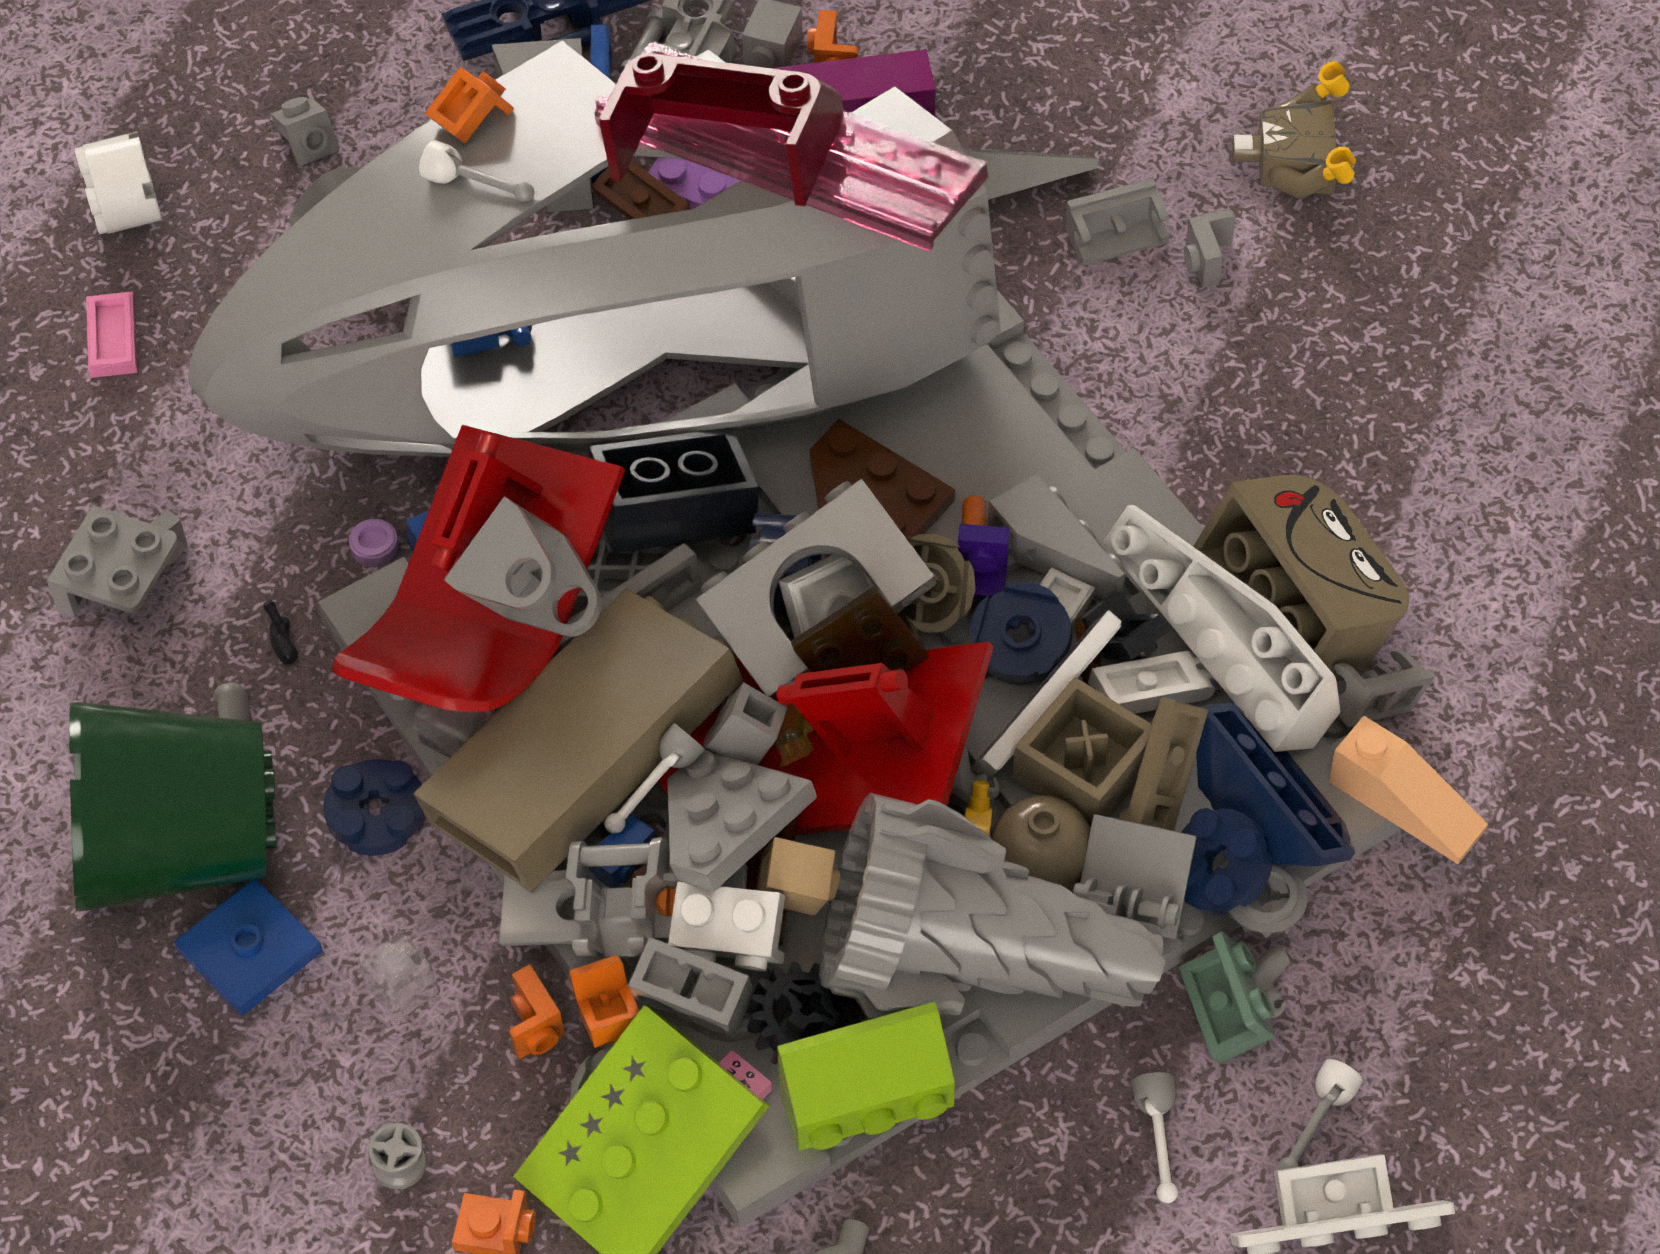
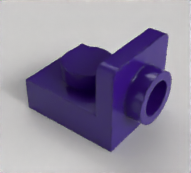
M960 523L958 551L962 554L964 561H970L974 569L976 590L973 600H983L988 595L991 598L994 594L1004 590L1003 586L1006 585L1010 528Z

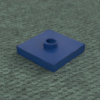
M256 879L251 880L174 941L176 950L241 1016L323 952L321 943Z

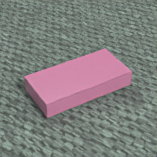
M133 291L87 296V346L90 377L138 373L135 298Z

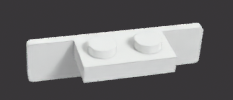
M1378 1154L1274 1171L1282 1226L1232 1233L1230 1238L1233 1246L1247 1247L1248 1254H1270L1281 1251L1280 1241L1300 1238L1302 1247H1313L1334 1243L1333 1233L1354 1230L1356 1239L1388 1234L1387 1224L1407 1221L1409 1230L1434 1228L1442 1225L1440 1216L1455 1214L1454 1202L1444 1200L1393 1208L1385 1155Z

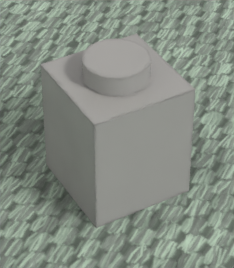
M758 0L742 34L743 63L763 68L789 66L803 36L802 7L774 0Z

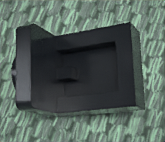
M1121 591L1111 593L1081 618L1087 630L1094 621L1108 610L1122 621L1119 630L1101 650L1105 659L1132 661L1144 659L1157 649L1156 641L1170 631L1160 614H1136Z

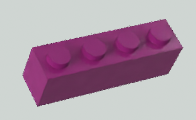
M927 49L771 68L807 73L836 89L842 97L844 117L894 86L935 117L936 89Z

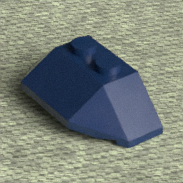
M1234 702L1200 706L1207 709L1208 713L1196 752L1198 787L1210 801L1212 809H1233L1259 823L1267 835L1264 839L1267 844V851L1272 854V864L1322 866L1350 861L1355 855V851L1350 845V836L1346 823L1287 751L1274 752L1251 722L1243 717L1244 711Z

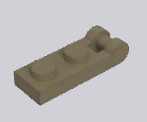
M1160 697L1155 716L1152 720L1151 731L1142 763L1137 773V780L1129 808L1123 810L1119 814L1118 819L1174 831L1207 717V709Z

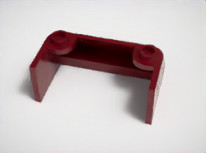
M644 53L632 59L625 66L599 118L610 176L613 181L622 180L654 114L790 131L791 133L786 142L794 201L796 206L805 207L842 124L844 110L841 94L833 87L807 73Z

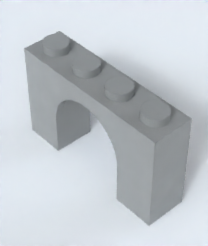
M862 479L853 485L849 481L838 485L824 498L827 502L825 506L812 515L808 511H804L794 517L784 526L785 535L771 545L767 541H763L754 546L742 557L745 564L730 575L726 571H722L710 578L701 587L703 594L696 599L763 693L777 701V688L780 685L792 684L795 682L797 674L811 672L794 652L791 641L779 627L774 612V597L779 580H781L793 564L805 557L817 554H833L844 557L863 570L897 613L936 585L932 572Z

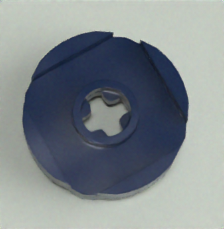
M1015 582L1003 586V591L994 594L991 598L988 595L977 606L970 627L972 643L989 641L994 646L987 671L997 678L1014 683H1027L1034 680L1044 681L1070 650L1072 626L1068 613L1059 602L1058 597L1044 586L1029 582ZM1021 622L1029 623V630L1034 633L1031 639H1026L1023 643H1017L1013 636L1008 635L1009 630L1018 629Z
M372 759L356 763L352 766H342L332 775V784L326 791L324 798V815L331 835L336 840L338 839L341 843L347 845L349 850L368 856L392 853L406 845V840L415 833L417 828L419 832L423 826L426 816L413 794L422 784L413 774L412 768L408 763L401 760ZM372 799H381V802L389 803V806L381 807L380 815L371 816L369 809L362 808Z
M1203 808L1195 812L1190 819V823L1181 832L1197 836L1184 901L1212 915L1229 914L1226 910H1231L1238 905L1246 907L1261 894L1272 870V854L1267 851V844L1264 839L1267 835L1264 829L1255 820L1233 809L1211 810ZM1225 850L1224 856L1229 859L1228 866L1225 869L1218 867L1213 872L1214 858L1218 853Z

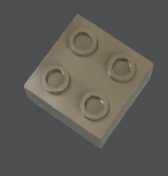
M1074 677L1015 745L1013 780L1037 795H1052L1068 801L1085 816L1091 828L1094 814L1110 817L1135 787L1137 773L1142 763L1151 731V724Z

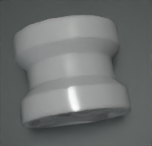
M390 1123L379 1128L372 1135L368 1144V1155L376 1179L382 1185L391 1189H405L414 1185L422 1178L426 1169V1156L417 1131L411 1126L402 1123ZM404 1156L408 1158V1160L397 1165L398 1160Z

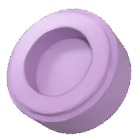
M381 519L362 521L352 529L349 535L351 554L358 563L364 566H382L390 562L396 556L399 549L395 528L389 522Z

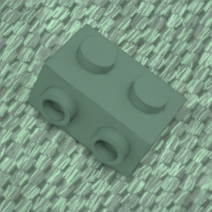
M1223 931L1212 936L1216 946L1215 949L1179 966L1212 1059L1220 1064L1276 1037L1269 1020L1270 1017L1274 1016L1273 1006L1265 991L1261 987L1257 988L1252 972L1257 970L1255 959L1243 941L1238 943Z

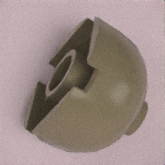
M936 533L908 536L906 539L934 575L936 585L902 610L913 622L918 634L944 632L950 629L951 625L955 624L959 617H964L971 608L976 590L974 569L969 560L964 561L962 554L956 549L959 546L952 539Z
M1033 795L1013 803L1000 815L991 839L1006 848L1004 861L1026 867L1029 870L1028 876L1062 885L1073 893L1075 884L1081 882L1091 828L1085 816L1068 801L1052 795Z

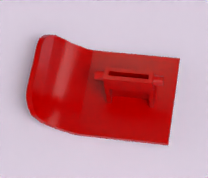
M462 424L394 601L364 635L337 654L331 670L335 675L344 679L445 710L488 712L508 704L523 692L547 666L559 647L562 635L508 620L457 591L444 579L504 496L568 537L588 570L625 469L618 465ZM580 588L571 589L561 597L557 607V615L561 623H568Z
M988 641L928 649L926 651L929 657L906 672L902 669L890 671L883 663L797 674L794 683L780 685L776 693L777 702L788 708L776 741L758 765L812 781L817 798L798 815L796 835L850 830L859 807L862 805L865 797H868L869 793L917 805L930 799L947 806L994 646ZM737 658L735 662L742 675L743 682L763 693L742 662ZM721 704L690 734L702 747L705 735L714 724ZM669 767L658 780L659 785L667 796L668 778L679 768Z

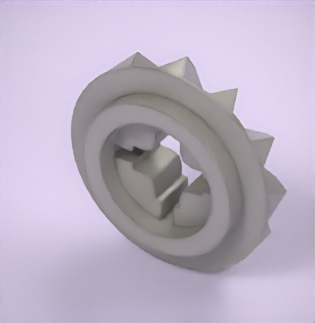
M1272 864L1271 874L1265 888L1268 891L1269 897L1275 901H1272L1271 909H1269L1268 913L1264 912L1258 900H1254L1246 907L1238 905L1231 910H1227L1229 920L1235 919L1242 926L1244 933L1250 930L1260 932L1266 939L1276 932L1283 931L1288 934L1293 925L1299 920L1302 921L1308 902L1307 889L1300 875L1288 865Z

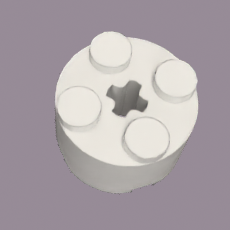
M138 132L74 148L78 165L86 184L85 191L91 213L94 215L99 235L104 233L110 234L162 220Z

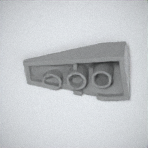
M964 149L987 190L988 200L1098 168L1099 159L1081 155L1039 152L1017 154V152L997 149L981 150V152H974L972 149Z

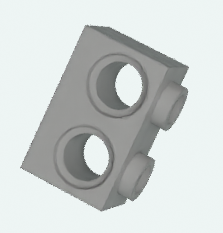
M651 937L648 938L628 984V988L635 1001L731 1039L735 1037L754 992L748 975Z

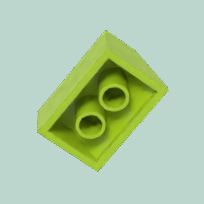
M935 1001L777 1046L780 1096L799 1151L809 1148L816 1150L828 1149L839 1144L843 1138L864 1132L868 1135L880 1134L891 1129L895 1123L916 1117L920 1120L932 1119L943 1114L947 1108L954 1107L955 1081Z

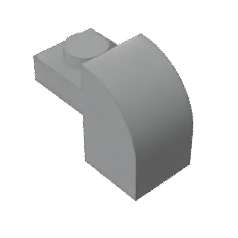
M742 682L722 702L714 724L705 735L703 747L723 757L735 758L758 765L776 741L788 707L781 705L774 699Z

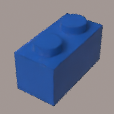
M630 813L625 819L623 831L617 834L610 833L599 845L650 843L651 839L655 838V832ZM638 865L589 867V870L609 888H617L621 882L626 883L631 878Z

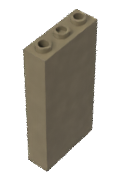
M625 588L599 614L597 621L588 631L576 636L566 645L523 692L504 705L413 794L433 827L532 892L568 856L569 847L573 841H583L652 773L662 761L659 752L660 740L673 723L690 735L744 681L735 662L738 657L723 638L716 636L712 639L702 633L687 617L681 616L678 619L666 612L665 608L653 597L647 596L644 599Z

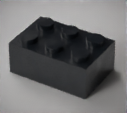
M732 427L589 446V458L618 465L625 469L603 527L612 553L633 552L640 549L681 545L682 543L731 538L738 535L756 533L757 526H752L755 514L758 513L759 485Z

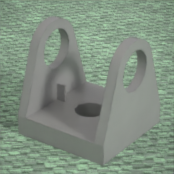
M505 496L444 579L457 591L508 620L566 637L578 636L588 631L597 621L602 606L601 594L569 538L555 527ZM571 589H583L588 598L587 609L584 615L574 623H561L557 615V607L561 597Z

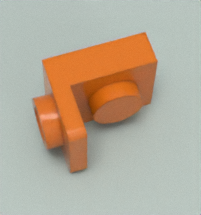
M460 66L424 114L462 143L466 144L494 106L508 116L514 110V107L501 97L506 88L484 71L476 78Z
M531 964L512 973L516 994L511 996L510 1000L522 1023L511 1028L509 1033L514 1052L519 1059L529 1054H544L558 1043L559 1038L565 1036L561 1012Z
M514 1189L511 1200L464 1193L452 1239L453 1250L474 1254H519L522 1243L530 1244L536 1222V1212L529 1210L526 1192Z

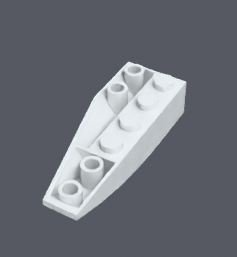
M1128 505L1104 539V544L1120 560L1126 571L1233 702L1244 711L1246 718L1274 752L1314 748L1341 712L1337 681L1334 674L1276 605L1137 506Z

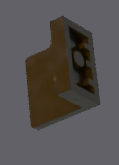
M877 587L870 588L791 642L794 652L811 672L883 663L890 671L902 669L906 672L929 657L913 622L903 610L897 614Z

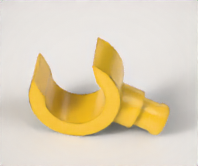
M981 780L973 781L972 795L969 797V806H966L965 818L990 837L992 808H990V797H988L989 783Z

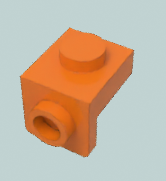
M819 10L817 28L809 27L807 38V54L814 55V63L859 58V48L857 46L837 44V11Z
M617 955L572 969L569 972L578 1011L594 1048L608 1043H615L640 1011L628 988L623 963Z

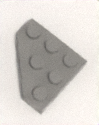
M707 750L690 766L679 768L668 778L670 865L676 880L714 892L817 798L812 781L735 758L723 757Z

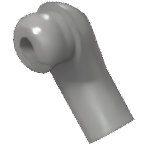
M234 682L219 685L213 694V701H217L219 718L250 721L249 697L245 689Z

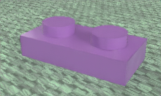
M658 157L648 172L686 200L691 209H695L741 181V179L679 158Z

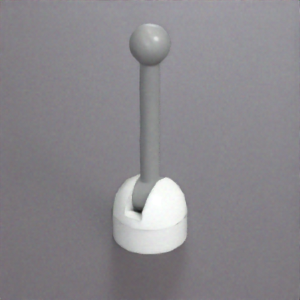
M431 141L422 153L419 172L424 179L446 184L458 175L510 192L520 202H529L534 197V188L527 182H521L517 185L463 166L459 152L443 142Z
M1325 1060L1315 1082L1316 1092L1321 1101L1289 1157L1279 1161L1277 1170L1299 1167L1298 1161L1331 1105L1342 1106L1349 1103L1358 1092L1363 1079L1357 1071L1338 1060Z

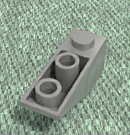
M1037 473L989 500L988 526L1010 528L1009 554L1017 563L1045 575L1051 567L1095 587L1094 596L1103 600L1114 591L1123 592L1126 573L1120 560L1114 554H1107L1096 541L1095 534L1089 524L1082 519L1078 521L1067 508L1066 501L1060 491L1054 486L1049 487Z

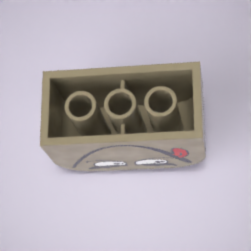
M1280 475L1232 482L1193 546L1276 605L1334 674L1336 681L1344 680L1334 669V665L1339 663L1351 665L1360 676L1365 673L1409 606V595L1404 582L1346 502L1326 485L1305 476Z

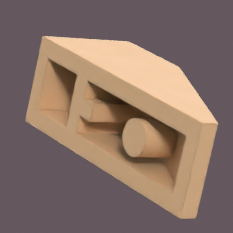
M1366 716L1359 720L1334 751L1329 783L1456 864L1462 861L1487 829L1488 823L1406 741Z

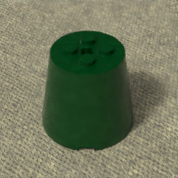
M70 702L69 750L70 754H74L75 778L70 779V803L76 911H89L266 877V849L276 848V828L273 811L275 778L272 751H263L261 722L85 702Z

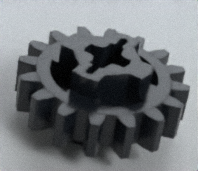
M797 961L792 962L787 974L776 966L772 968L768 980L760 978L746 1010V1013L751 1015L747 1030L751 1033H760L755 1045L757 1050L770 1047L774 1051L771 1063L774 1065L778 1064L777 1046L862 1022L859 1020L862 1009L858 1003L850 1002L851 998L832 994L831 989L821 986L819 964L814 963L809 972H803Z

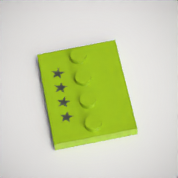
M644 1004L513 1177L600 1254H657L770 1106L653 1007Z

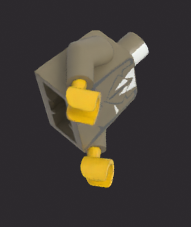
M1337 61L1326 63L1318 74L1321 82L1320 85L1313 83L1294 98L1276 107L1262 110L1260 112L1257 135H1233L1232 161L1259 162L1260 184L1265 187H1273L1296 199H1304L1314 193L1333 195L1336 180L1341 184L1351 182L1355 174L1351 166L1356 163V159L1349 148L1345 146L1337 148L1333 100H1327V95L1329 94L1334 97H1341L1348 93L1349 82L1344 76L1345 70Z

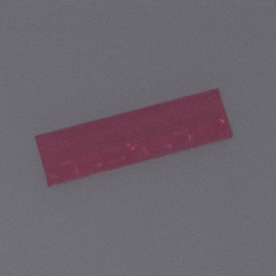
M653 41L640 53L700 59ZM612 92L607 97L600 95L595 100L596 109L594 110V116L599 127V118ZM844 111L842 124L806 205L930 251L934 247L933 241L988 178L987 162ZM654 114L640 141L643 144L794 200L786 142L791 133L790 131Z

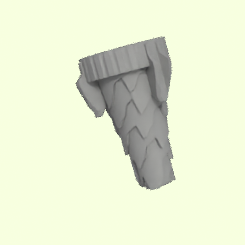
M869 793L856 813L837 869L840 871V879L836 896L833 901H829L819 961V978L821 979V986L831 989L832 994L856 999L868 1019L878 1018L934 1001L939 1015H960L964 1005V997L959 991L969 992L972 986L1004 994H1022L1026 990L1060 999L1063 998V992L1066 991L1118 1005L1136 1007L1141 1006L1144 994H1150L1157 981H1160L1165 964V959L1162 957L1163 939L1159 935L1160 926L1115 915L1116 906L1077 897L1062 885L1028 876L1029 870L1026 867L1004 861L1006 848L991 839L984 831L960 813L940 802L928 799L917 805Z

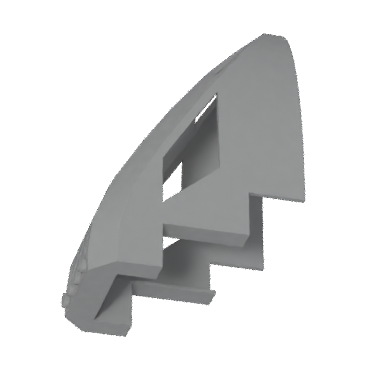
M561 41L496 79L498 83L506 88L501 97L514 107L509 116L494 106L466 144L462 143L432 119L349 177L283 233L240 277L213 312L196 342L190 360L188 380L192 391L220 418L243 431L285 443L325 450L374 455L450 457L462 424L565 452L589 451V446L730 427L736 432L808 418L905 388L964 358L1001 334L988 194L953 130L894 86L844 117L805 207L796 206L794 201L786 142L791 133L790 131L654 114L634 156L767 165L695 209L561 231L488 246L523 220L608 167L599 118L616 84L564 41ZM709 49L693 58L724 62ZM431 141L443 142L459 152L463 166L517 185L521 182H527L534 188V197L529 202H520L510 192L458 175L446 184L424 179L419 172L422 153ZM410 298L402 332L311 350L298 338L326 324ZM533 325L530 332L531 341L526 346H516L513 339L504 334L498 336L500 348L485 350L477 354L453 357L450 346L452 343ZM666 359L800 369L730 414L607 431L542 432L605 397Z

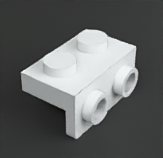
M677 882L668 944L712 962H716V957L734 958L735 967L766 971L767 962L783 964L785 953L778 950L785 896L778 892L723 886L712 892L685 882Z

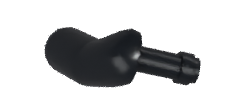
M268 600L263 604V608L273 622L270 625L271 646L282 663L292 664L298 658V651L289 638L290 621L287 617L280 616L274 601Z

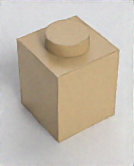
M774 837L761 853L756 890L781 893L785 896L784 909L815 916L828 900H834L838 890L840 871L833 869L835 850Z

